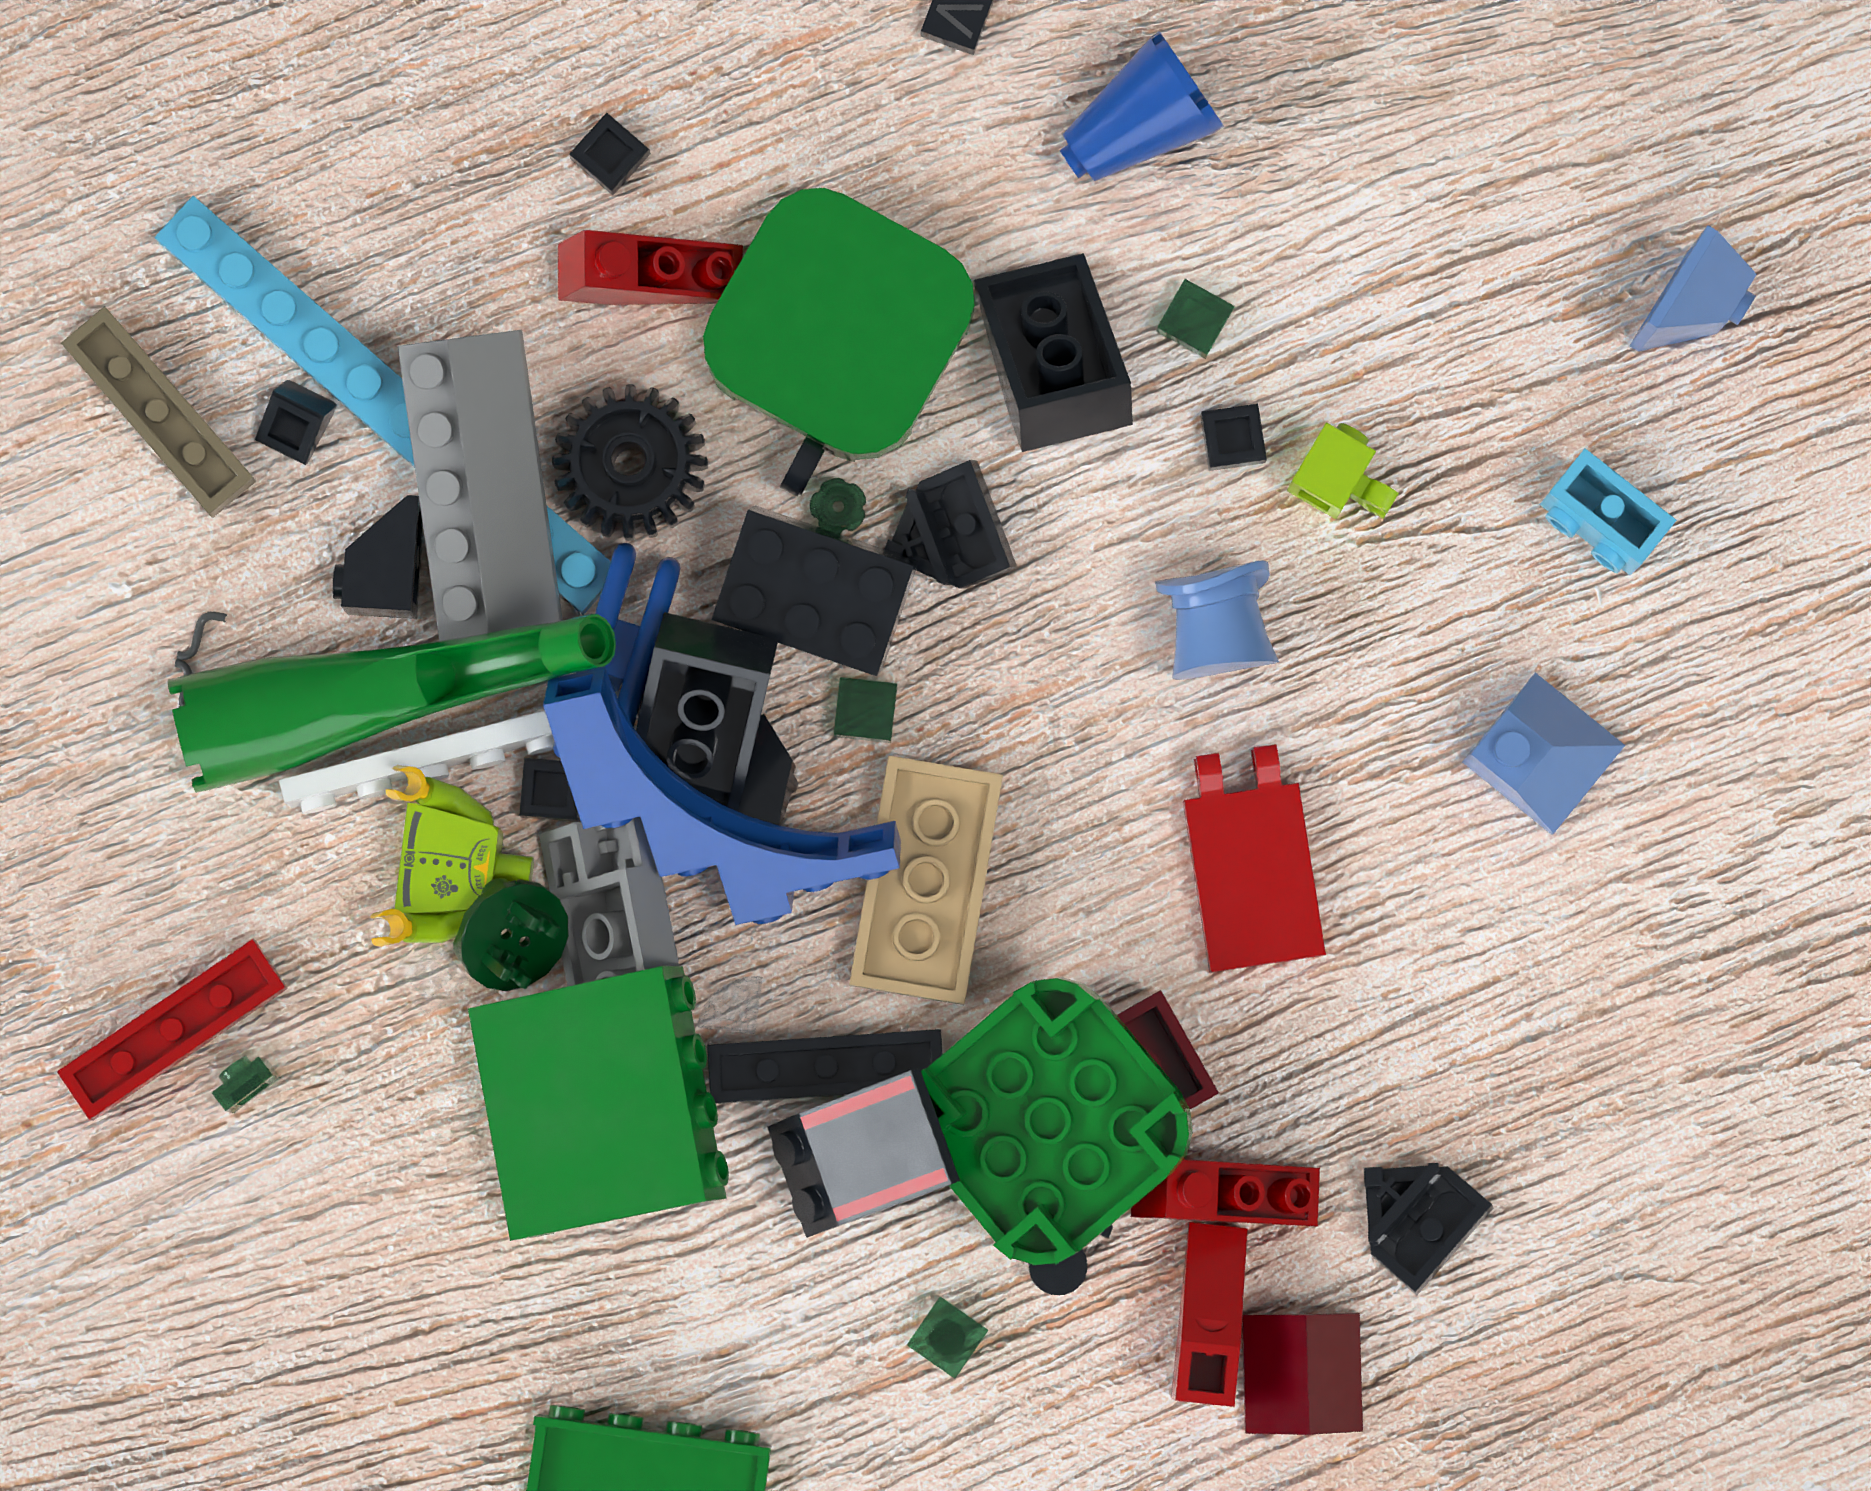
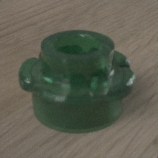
M841 478L829 479L821 484L819 492L812 495L810 513L814 518L818 519V526L838 534H841L843 530L854 531L862 524L865 518L863 506L866 504V497L862 489L854 483L849 484ZM835 502L843 503L844 509L841 512H836L833 509Z

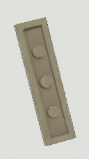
M105 306L61 342L76 362L212 518L256 482L242 463Z

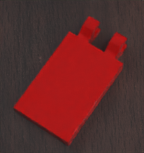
M1276 744L1254 747L1250 751L1256 789L1224 794L1219 753L1200 755L1193 759L1199 798L1184 800L1183 807L1209 973L1326 955L1299 783L1281 785L1280 762Z

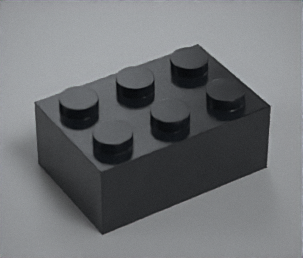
M755 505L747 510L711 620L742 631L779 639L778 643L878 676L883 670L919 561Z

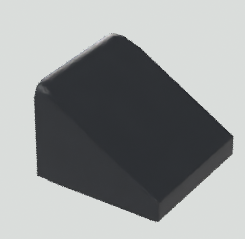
M286 380L273 390L255 440L306 465L322 438L337 404L293 381Z

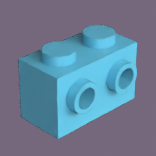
M1584 448L1539 504L1548 511L1545 518L1554 528L1571 538L1575 534L1579 535L1594 547L1591 554L1601 565L1614 573H1619L1622 569L1628 575H1631L1642 565L1677 521L1586 448Z

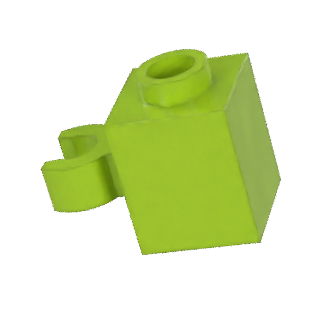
M1327 422L1287 489V492L1334 519L1338 518L1349 498L1358 502L1366 510L1384 519L1399 494L1386 484L1363 474L1376 453L1374 449L1367 446L1369 439L1363 433L1347 424L1339 423L1337 428Z

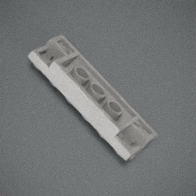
M522 330L398 346L439 641L562 621Z
M641 817L633 818L629 823L616 828H604L600 825L583 829L581 822H574L539 834L549 890L560 899L568 915L569 937L562 954L567 987L659 966H679L663 879L659 876Z

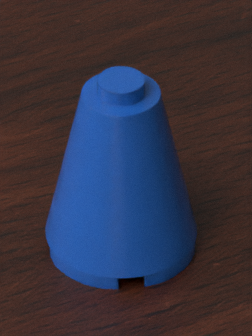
M1159 31L1148 39L1062 134L1068 145L1060 149V152L1078 178L1089 173L1091 178L1097 181L1216 133L1224 125Z

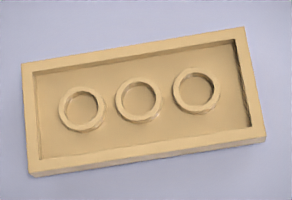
M888 755L877 825L896 821L901 838L900 868L890 870L889 873L880 878L867 880L849 986L959 1005L965 1004L1003 778L1002 774Z

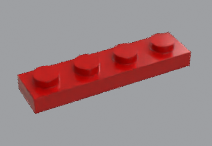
M252 939L58 1070L57 1073L87 1118L94 1121L287 990L288 987L257 941Z

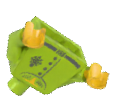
M396 765L392 769L405 773L408 778V786L404 792L386 789L387 796L395 800H416L418 804L407 803L395 908L375 912L370 916L371 919H385L390 925V934L388 937H377L371 940L375 946L379 947L399 943L402 940L406 943H444L457 936L465 912L481 895L487 883L497 878H505L509 881L521 879L532 882L534 858L532 856L502 853L503 831L499 827L494 826L491 811L462 788L431 777H425L422 771L416 767Z

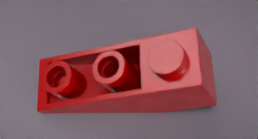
M583 230L558 244V300L604 305L717 304L743 258V245Z
M1183 1159L1170 1176L1131 1208L1130 1217L1318 1227L1320 1168Z
M1188 1222L1171 1399L1175 1401L1235 1407L1241 1346L1248 1228Z

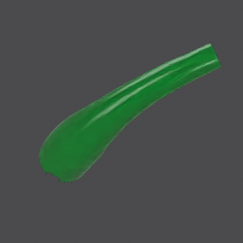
M589 614L552 623L522 626L474 636L364 651L266 657L168 679V689L171 695L183 692L185 705L172 709L186 767L200 764L203 775L192 779L193 789L196 793L294 769L340 748L439 711L484 697L544 682L566 674L604 667L614 657L616 640L611 625L604 617L599 614Z

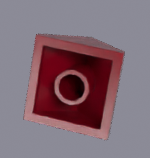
M1360 1313L1242 1315L1245 1434L1316 1435L1363 1432Z

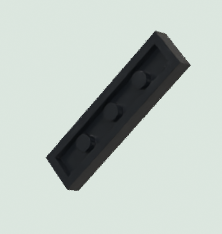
M941 1029L707 1045L710 1094L713 1096L716 1104L848 1095L917 1068H920L922 1071L928 1068L943 1055Z

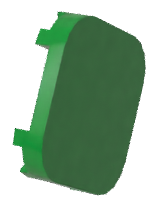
M826 188L801 189L781 199L766 216L711 312L703 335L706 365L717 387L733 401L737 398L800 434L822 444L833 451L834 456L852 462L860 459L878 458L894 449L898 450L912 434L914 424L962 339L968 334L974 316L973 283L963 264L947 250L845 194Z
M1064 977L1032 981L1014 991L1012 996L928 1068L921 1071L960 1179L959 1182L951 1184L949 1187L995 1241L993 1244L995 1248L1010 1260L1016 1259L1032 1265L1057 1264L1087 1246L1174 1172L1187 1155L1193 1134L1190 1108L1177 1086L1101 996L1086 984Z

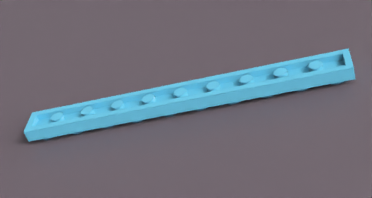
M192 196L155 236L157 242L415 468L402 378L196 197ZM547 506L559 595L584 615L600 597L611 561Z

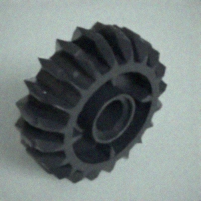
M627 384L625 388V401L616 402L614 391L611 387L603 389L605 406L598 409L590 397L582 400L583 407L589 415L585 421L577 414L569 413L566 416L567 424L577 433L575 436L567 433H557L556 444L570 451V453L553 456L552 465L556 469L570 472L555 479V486L558 491L576 489L567 497L564 504L570 512L587 505L580 518L582 525L585 527H590L602 516L604 518L601 523V533L604 537H611L617 522L623 523V534L626 541H633L635 539V524L644 523L648 537L653 538L658 535L654 519L662 516L666 524L670 528H674L678 525V519L671 509L675 504L687 512H692L695 508L692 499L683 493L685 489L693 492L704 491V480L690 474V472L708 469V459L702 455L690 453L705 446V439L703 434L684 436L694 427L696 421L690 413L679 417L675 421L673 420L680 407L677 399L672 397L666 401L661 409H658V389L651 387L646 392L644 402L637 401L638 395L635 385ZM626 450H637L646 457L645 466L635 475H623L614 468L617 457Z

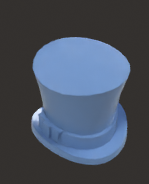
M1255 561L1200 575L1155 581L1157 592L1171 595L1172 608L1176 609V650L1172 674L1173 679H1193L1279 663L1268 638L1257 603L1259 598L1258 589L1267 582L1270 576L1267 561Z

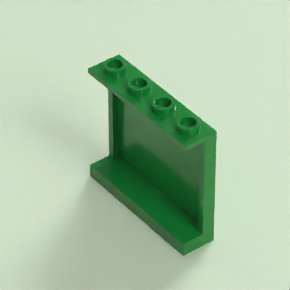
M659 966L468 1008L510 1241L554 1234V1232L702 1202L727 1199L724 1186L728 1184L729 1180L728 1165L723 1153L717 1150L713 1128L718 1122V1112L713 1096L706 1091L702 1070L706 1067L707 1063L706 1048L701 1036L695 1033L691 1011L694 1010L696 1005V995L692 981L684 974L683 966Z
M550 1405L549 1415L538 1414L534 1416L533 1425H536L526 1491H766L772 1446L759 1444L760 1433L726 1429L724 1439L701 1436L702 1425L667 1421L666 1431L642 1428L644 1417L609 1413L607 1423L584 1420L585 1409Z

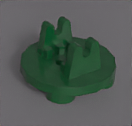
M505 878L493 879L485 885L481 895L465 912L453 942V951L462 962L466 972L486 988L501 991H511L520 988L527 989L528 986L547 975L561 958L569 937L568 915L560 899L540 883L521 879L509 881ZM504 929H507V931L501 935V932ZM522 937H525L522 942H519Z

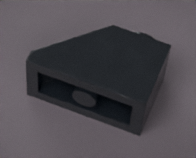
M407 495L345 549L344 565H335L333 572V598L341 599V607L348 615L417 619L423 542V522L419 496Z

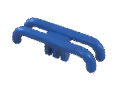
M621 543L613 551L612 560L595 614L604 617L611 625L615 634V654L611 662L605 666L614 691L616 692L620 689L618 701L634 727L645 691L653 650L664 612H669L681 567L677 559L673 557L663 558L657 566L640 626L619 620L618 616L636 560V550L633 545ZM554 741V744H553L554 753L556 754L557 757L560 758L559 753H558V750H557V747H556V744H555V741Z

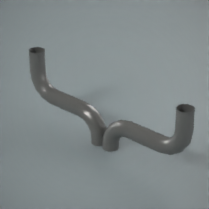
M207 612L198 618L191 647L185 652L178 651L175 661V667L180 668L184 676L192 674V670L182 660L190 659L198 652L205 623L209 620L226 622L225 617L227 614ZM180 692L179 706L185 705L183 692Z

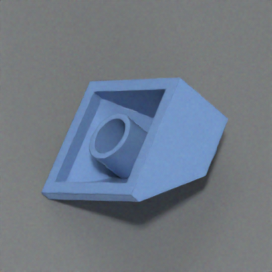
M1707 225L1685 254L1629 346L1640 352L1715 335L1724 327L1728 320L1738 325L1756 297L1747 289L1757 274L1717 230Z
M1535 672L1462 763L1553 835L1625 747V744Z

